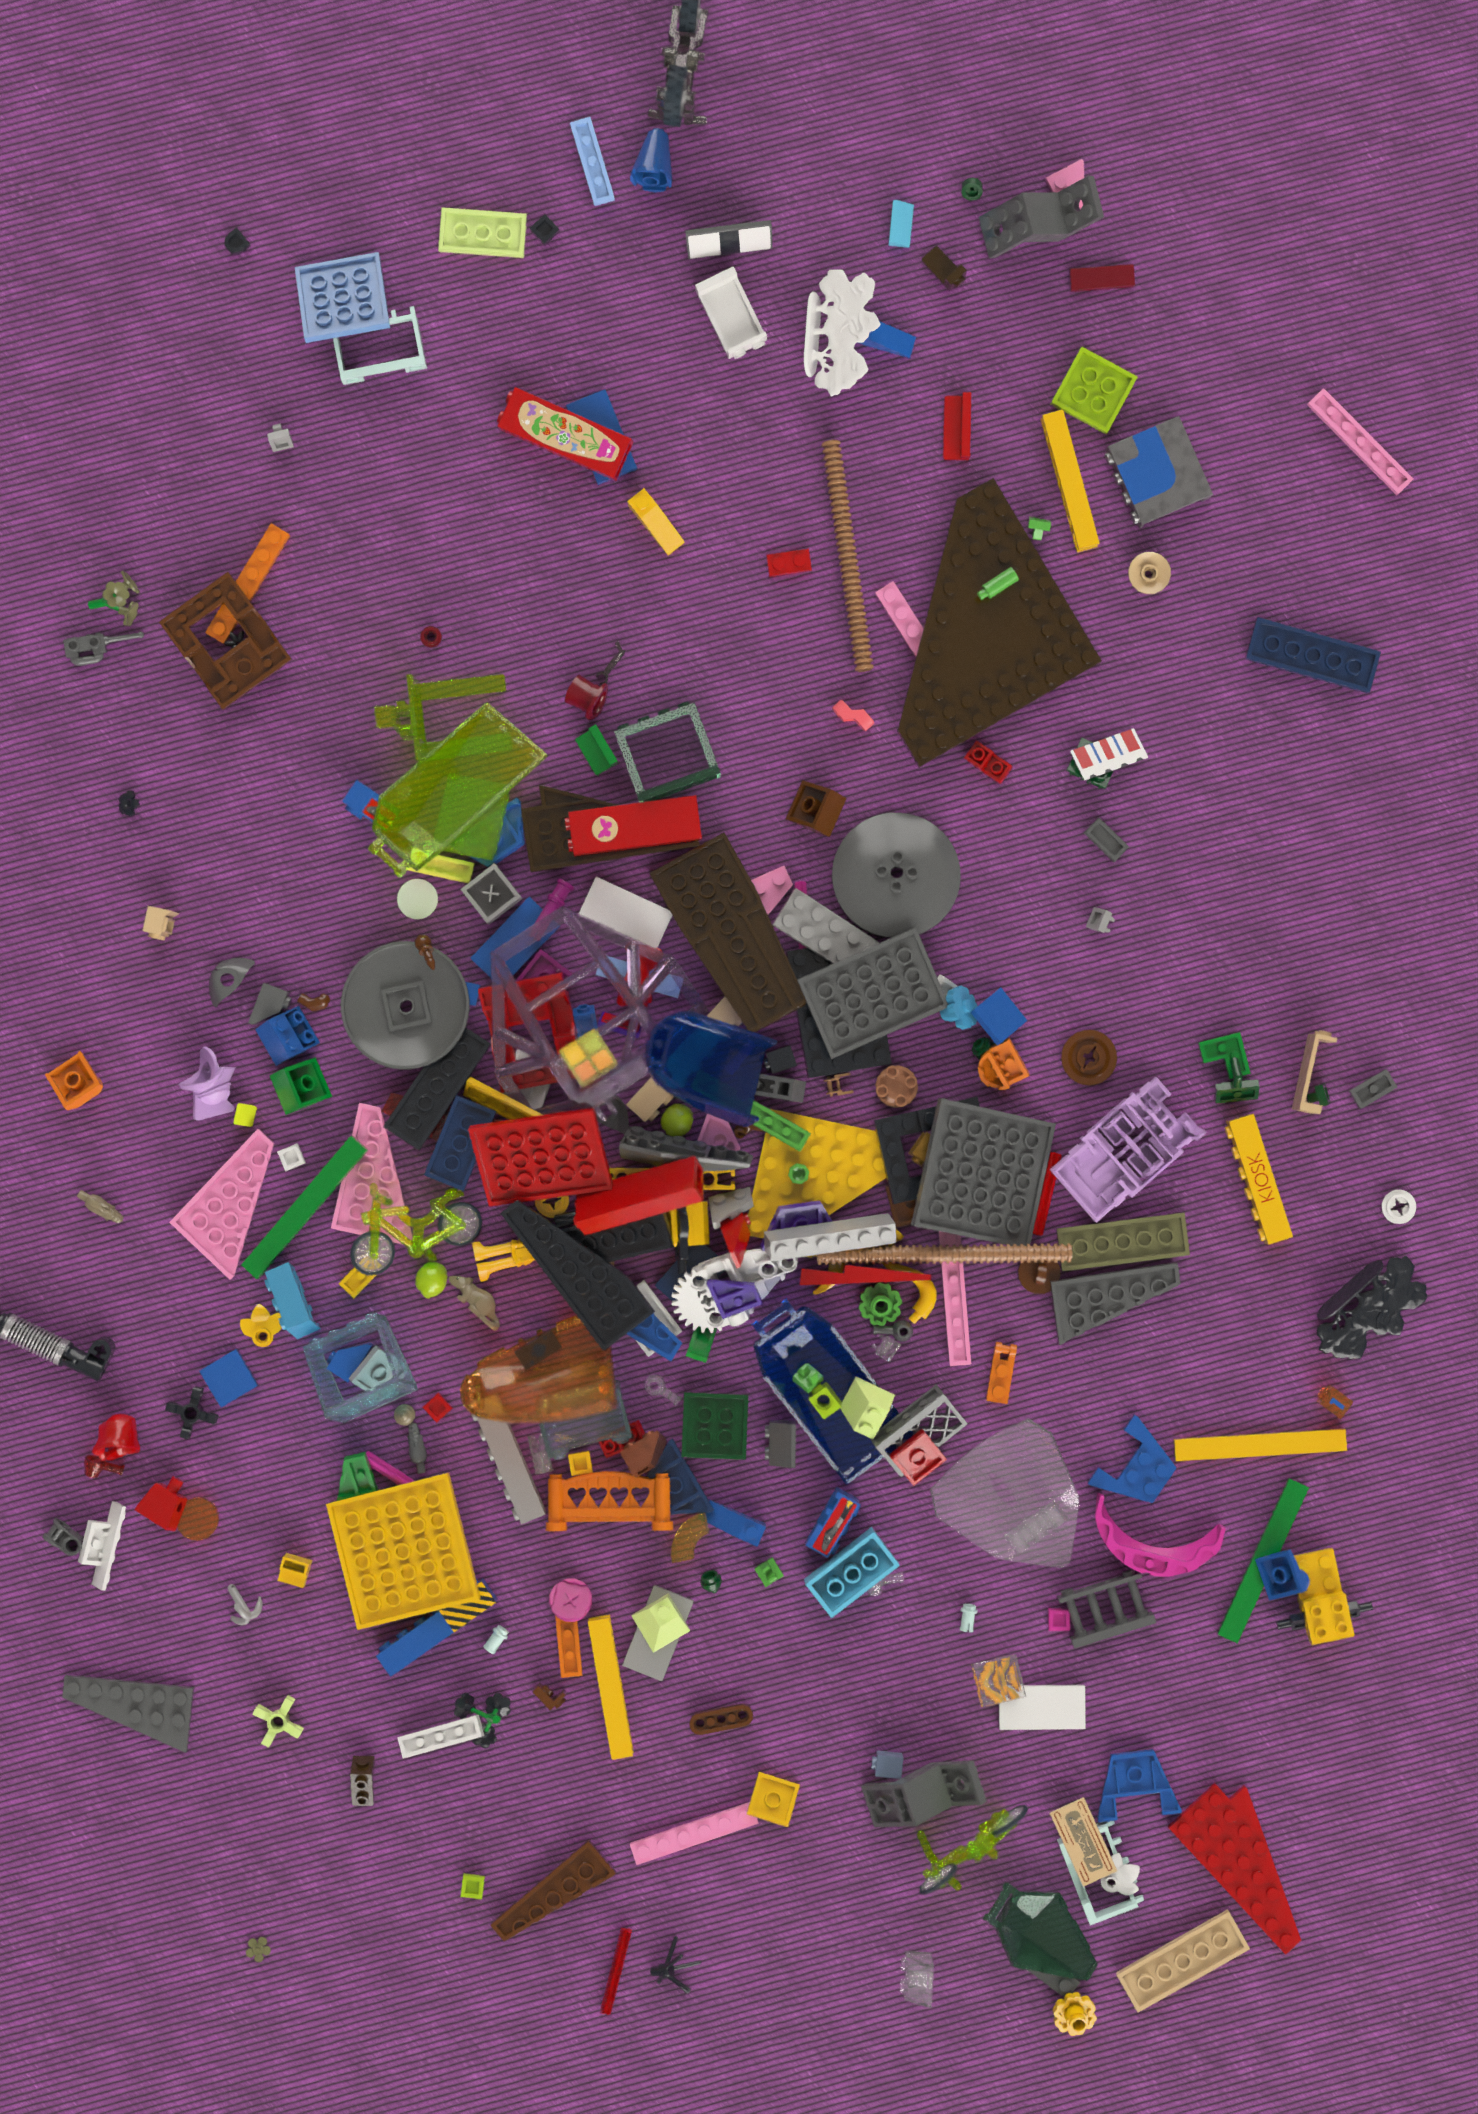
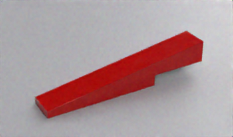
M845 1265L844 1273L802 1268L800 1286L932 1280V1275Z

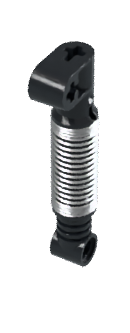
M0 1311V1338L8 1339V1342L11 1341L12 1344L15 1342V1345L18 1344V1347L22 1345V1349H29V1352L32 1351V1354L36 1352V1355L39 1354V1357L43 1355V1359L46 1357V1360L53 1361V1364L55 1363L57 1366H66L97 1382L101 1380L116 1348L114 1341L110 1337L98 1338L92 1343L88 1352L74 1347V1343L67 1339H62L61 1336L58 1337L55 1333L51 1334L48 1330L41 1329L40 1326L38 1327L30 1321L27 1322L23 1318L20 1319L19 1316L12 1313L2 1314V1311ZM101 1345L105 1346V1352L100 1355V1358L104 1359L105 1361L92 1355H97L101 1351Z

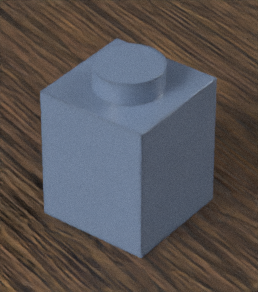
M877 1750L876 1757L872 1756L871 1770H875V1776L901 1779L903 1754Z

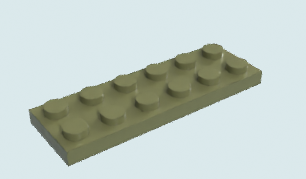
M1184 1212L1056 1228L1058 1246L1061 1243L1064 1246L1068 1243L1072 1245V1260L1070 1263L1067 1261L1061 1263V1271L1190 1255Z

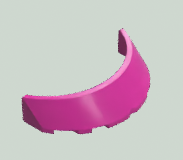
M1097 1493L1095 1520L1104 1543L1121 1562L1138 1572L1149 1573L1152 1576L1159 1577L1189 1573L1198 1569L1199 1566L1206 1563L1221 1549L1226 1530L1221 1524H1217L1213 1530L1201 1539L1180 1547L1161 1548L1138 1542L1124 1533L1115 1524L1104 1505V1495Z

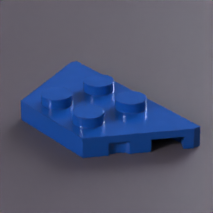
M516 797L455 839L450 845L488 868L494 863H499L525 845L520 799Z

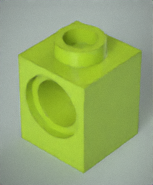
M827 1382L823 1385L818 1384L809 1394V1401L823 1419L841 1408L842 1401ZM820 1395H827L830 1400L827 1403H822L818 1397Z

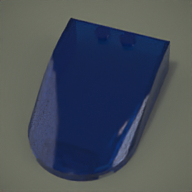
M682 1011L665 1017L653 1027L647 1038L645 1059L651 1076L666 1092L711 1116L748 1127L759 1121V1117L752 1115L751 1110L765 1050L775 1046L778 1040L696 1012Z

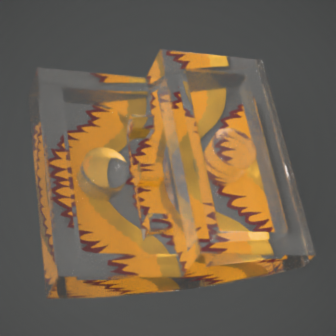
M1016 1654L971 1665L981 1707L1026 1697Z

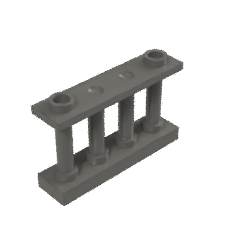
M1129 1569L1123 1571L1121 1576L1077 1590L1069 1588L1061 1591V1595H1058L1057 1599L1060 1603L1066 1602L1075 1629L1074 1635L1070 1636L1074 1649L1156 1623L1154 1614L1144 1609L1137 1587L1136 1579L1142 1578L1140 1572ZM1123 1583H1128L1136 1609L1135 1616L1131 1618L1124 1616L1115 1586ZM1104 1589L1108 1591L1116 1617L1115 1623L1108 1625L1103 1621L1095 1596V1592ZM1085 1595L1087 1596L1095 1621L1094 1629L1089 1631L1083 1629L1074 1599Z

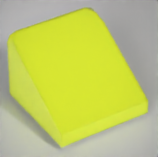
M238 1103L233 1123L252 1127L257 1107Z

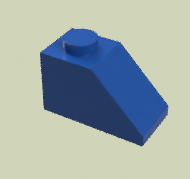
M366 1343L342 1348L337 1353L333 1351L326 1361L329 1363L326 1369L349 1382L350 1376L366 1358L373 1344Z

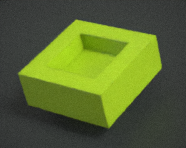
M464 1873L461 1897L482 1899L485 1876Z

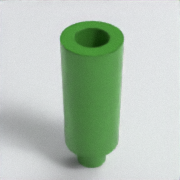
M1010 567L983 584L982 590L977 595L980 600L986 597L991 599L1017 582L1019 578L1013 568Z

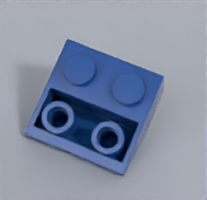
M299 1006L267 1020L255 1029L276 1066L295 1058L320 1043Z

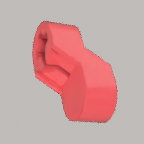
M843 700L838 701L832 707V710L843 722L855 721L864 731H867L875 723L864 709L851 710Z

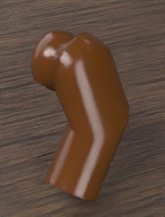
M302 993L297 1002L311 1011H319L328 1006L330 997L327 994H321L320 997L312 999Z

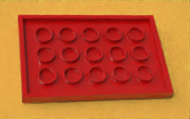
M594 1108L470 1125L468 1128L489 1207L511 1204L516 1200L526 1202L612 1189L613 1181Z

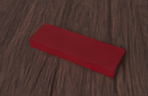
M1134 264L1074 268L1069 270L1071 292L1135 287Z

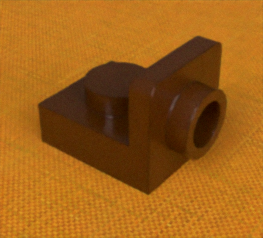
M539 1682L533 1688L532 1692L549 1710L554 1707L558 1709L566 1701L564 1698L566 1691L564 1689L554 1698L552 1696L554 1692L546 1684L543 1686Z

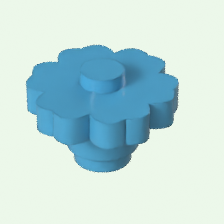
M961 985L949 990L946 996L948 1006L940 1011L942 1019L949 1022L955 1021L956 1027L962 1030L976 1025L977 1020L971 1014V1011L977 1007L974 996L969 995L968 988Z

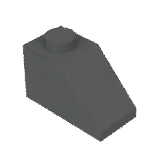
M263 983L248 1023L257 1025L283 1013L284 1009H288L292 998L289 995L291 992Z

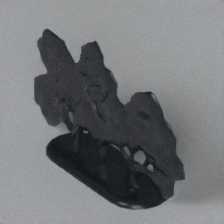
M1404 1256L1402 1259L1399 1257L1390 1258L1384 1275H1379L1384 1266L1381 1260L1368 1264L1320 1307L1317 1313L1319 1319H1328L1335 1314L1336 1316L1333 1323L1326 1322L1320 1324L1317 1328V1336L1321 1340L1319 1351H1322L1324 1354L1332 1353L1335 1358L1340 1359L1347 1357L1350 1359H1360L1367 1347V1331L1373 1330L1376 1335H1385L1387 1332L1391 1335H1401L1405 1322L1400 1314L1401 1310L1415 1309L1427 1299L1426 1285L1418 1281L1411 1282L1415 1266L1407 1256ZM1385 1280L1387 1283L1383 1285L1380 1281ZM1373 1282L1374 1288L1372 1290L1360 1293L1369 1283ZM1356 1296L1359 1299L1358 1306L1352 1311H1344L1343 1307ZM1346 1313L1351 1314L1352 1317L1347 1318ZM1341 1315L1345 1319V1327L1342 1329L1339 1326V1321L1342 1319ZM1334 1324L1336 1325V1330L1332 1329Z

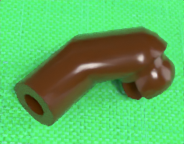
M743 1120L734 1128V1135L736 1138L742 1139L752 1130L763 1132V1130Z

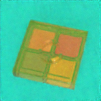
M596 1028L558 1051L582 1088L619 1065Z

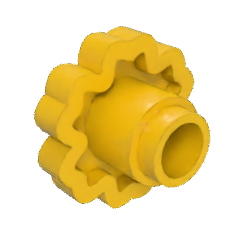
M1079 1992L1065 1994L1064 1999H1058L1052 2009L1055 2015L1053 2020L1056 2027L1059 2028L1060 2032L1068 2031L1071 2036L1082 2035L1086 2029L1093 2027L1097 2019L1094 2013L1096 2010L1094 2002L1087 1995L1081 1997Z

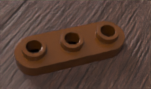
M736 1704L697 1712L690 1718V1729L697 1735H704L745 1727L752 1722L753 1711L747 1704ZM740 1711L746 1712L744 1718L739 1717L738 1713ZM723 1715L726 1719L720 1722L717 1717ZM702 1719L704 1725L698 1726L696 1721Z

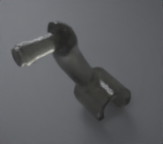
M619 641L615 642L619 652L612 658L603 672L596 674V678L599 676L606 677V680L599 684L601 686L603 683H608V675L625 654V650L622 649Z

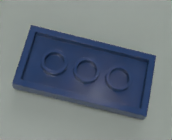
M456 1095L424 1175L464 1191L477 1161L468 1128L470 1125L493 1122L497 1111Z

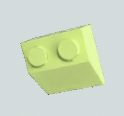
M855 1377L842 1401L840 1409L854 1431L874 1439L890 1410L895 1395Z

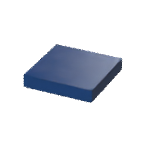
M999 988L971 1011V1014L997 1046L1028 1021L1002 988Z
M238 1349L233 1350L199 1371L221 1408L259 1385Z

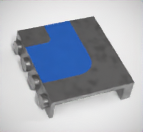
M1179 416L1114 443L1106 449V461L1109 466L1112 465L1115 473H1113L1115 482L1117 485H1121L1123 489L1122 498L1126 505H1130L1132 510L1130 513L1131 519L1134 524H1138L1139 529L1146 523L1200 500L1202 502L1208 500L1213 495Z

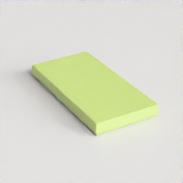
M442 207L438 250L439 252L524 258L527 214Z

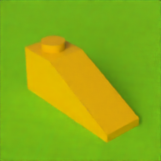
M644 488L627 501L628 507L668 556L685 543Z

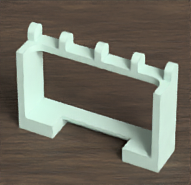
M414 306L410 307L411 314L397 317L395 310H391L392 318H389V322L392 325L413 321L419 356L345 370L339 337L333 338L340 377L344 385L365 381L364 376L405 369L406 373L427 369Z
M1107 1821L1096 1824L1100 1833L1105 1832L1113 1855L1116 1854L1115 1845L1121 1843L1122 1840L1121 1837L1112 1839L1108 1829L1115 1822ZM1061 1838L1057 1839L1090 1925L1137 1908V1903L1144 1901L1143 1895L1134 1897L1132 1894L1129 1895L1130 1899L1094 1913L1085 1887H1083L1063 1841ZM1128 1857L1122 1858L1123 1865L1130 1862Z

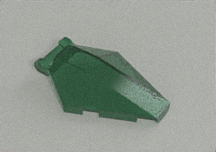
M1004 1882L1002 1892L989 1913H985L982 1919L996 1929L1011 1966L1088 1981L1098 1962H1096L1091 1953V1947L1076 1920L1071 1917L1061 1893L1019 1891L1008 1882Z

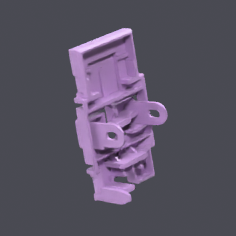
M1154 1077L1150 1082L1148 1081L1139 1089L1140 1092L1136 1094L1131 1092L1127 1099L1124 1098L1091 1127L1085 1136L1079 1138L1082 1141L1081 1143L1075 1145L1068 1152V1155L1050 1169L1053 1175L1096 1223L1111 1209L1119 1206L1127 1195L1131 1198L1134 1197L1184 1153L1182 1147L1185 1144L1188 1145L1192 1140L1198 1141L1207 1133L1204 1129L1199 1128L1186 1112L1178 1119L1175 1118L1162 1103L1166 1097L1171 1096V1093L1157 1077ZM1120 1108H1121V1109L1125 1112V1114L1131 1119V1121L1137 1126V1128H1140L1142 1125H1143L1144 1128H1145V1129H1144L1136 1138H1134L1133 1140H1132L1130 1137H1128V1136L1135 1130L1136 1127L1130 1122V1120H1129L1121 1111H1119ZM1149 1132L1151 1137L1148 1140L1151 1144L1144 1142L1138 1147L1136 1143ZM1101 1133L1108 1139V1141L1113 1146L1119 1145L1123 1140L1128 1145H1126L1120 1152L1113 1156L1111 1152L1114 1151V1148L1107 1142V1140L1101 1135ZM1130 1148L1133 1150V1152L1126 1157V1161L1141 1178H1146L1143 1182L1126 1164L1125 1161L1119 1163V1161L1117 1160L1119 1157L1125 1154Z

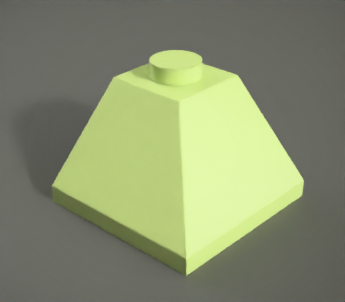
M669 1593L631 1615L653 1653L690 1631Z

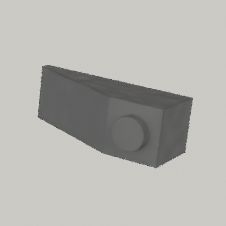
M739 1070L735 1090L741 1093L803 1103L806 1082Z

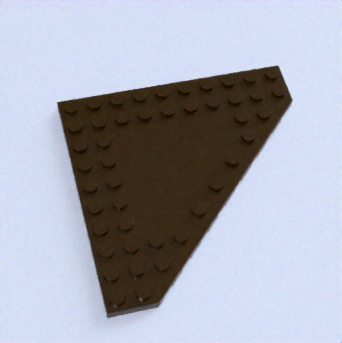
M992 478L957 498L897 729L918 768L1102 662L995 479ZM1012 567L1019 580L991 599L986 597L980 600L977 593L982 590V585Z

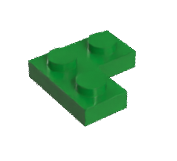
M1240 1032L1198 1043L1202 1063L1224 1059L1229 1079L1234 1078L1230 1059L1238 1058L1242 1076L1251 1074Z

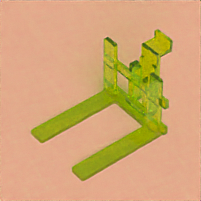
M406 674L409 705L406 701H397V707L395 705L374 707L376 727L378 729L394 728L404 741L413 740L415 759L419 761L420 765L424 764V760L513 750L511 734L426 742L423 701L505 692L506 682L504 674L419 683L414 675ZM410 716L411 724L401 725L400 717Z

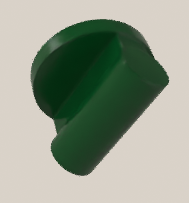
M987 1037L979 1038L973 1044L972 1053L980 1060L981 1056L994 1043Z

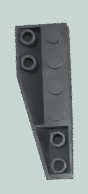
M629 1126L619 1145L620 1157L624 1159L661 1166L695 1156L704 1171H727L749 1168L754 1156L746 1151H733L720 1145H707L703 1141H690L682 1136L673 1137L665 1135L660 1131L651 1132L639 1126Z

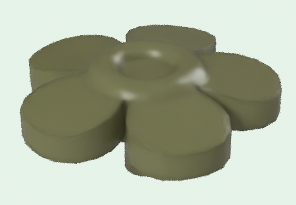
M260 1937L257 1943L255 1938H251L248 1941V1946L251 1948L246 1950L247 1957L252 1958L254 1956L256 1962L263 1961V1954L269 1955L271 1952V1948L265 1946L267 1939Z

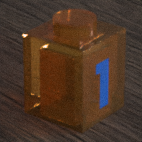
M1331 1385L1320 1390L1317 1395L1319 1399L1316 1401L1339 1419H1342L1353 1404V1401Z

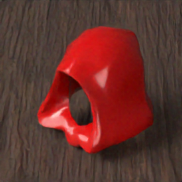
M122 1413L114 1414L99 1425L98 1441L93 1447L92 1453L99 1456L102 1461H113L127 1454L139 1453L141 1451L134 1417Z

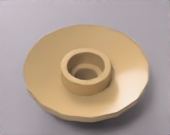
M1144 552L1137 555L1131 562L1128 570L1129 580L1138 592L1156 594L1168 585L1171 577V568L1168 561L1162 555L1155 552ZM1146 571H1150L1152 573L1151 578H1147L1145 576Z

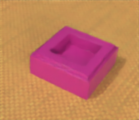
M1048 1608L1049 1631H1070L1068 1608Z

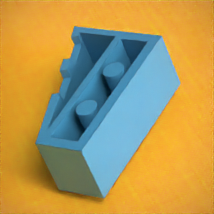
M287 1262L265 1272L267 1277L265 1285L268 1291L273 1293L274 1299H272L275 1310L280 1312L281 1318H279L282 1329L287 1330L297 1339L320 1330L319 1323H316L312 1317L311 1311L313 1309L306 1301L303 1293L305 1291L295 1268Z

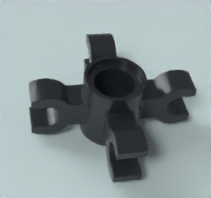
M193 1387L190 1403L185 1406L172 1401L166 1404L165 1411L180 1414L184 1421L180 1433L181 1438H191L194 1422L198 1420L211 1424L217 1423L219 1414L203 1411V1407L200 1405L204 1388ZM189 1407H193L196 1410L197 1416L195 1418L188 1416L187 1409Z

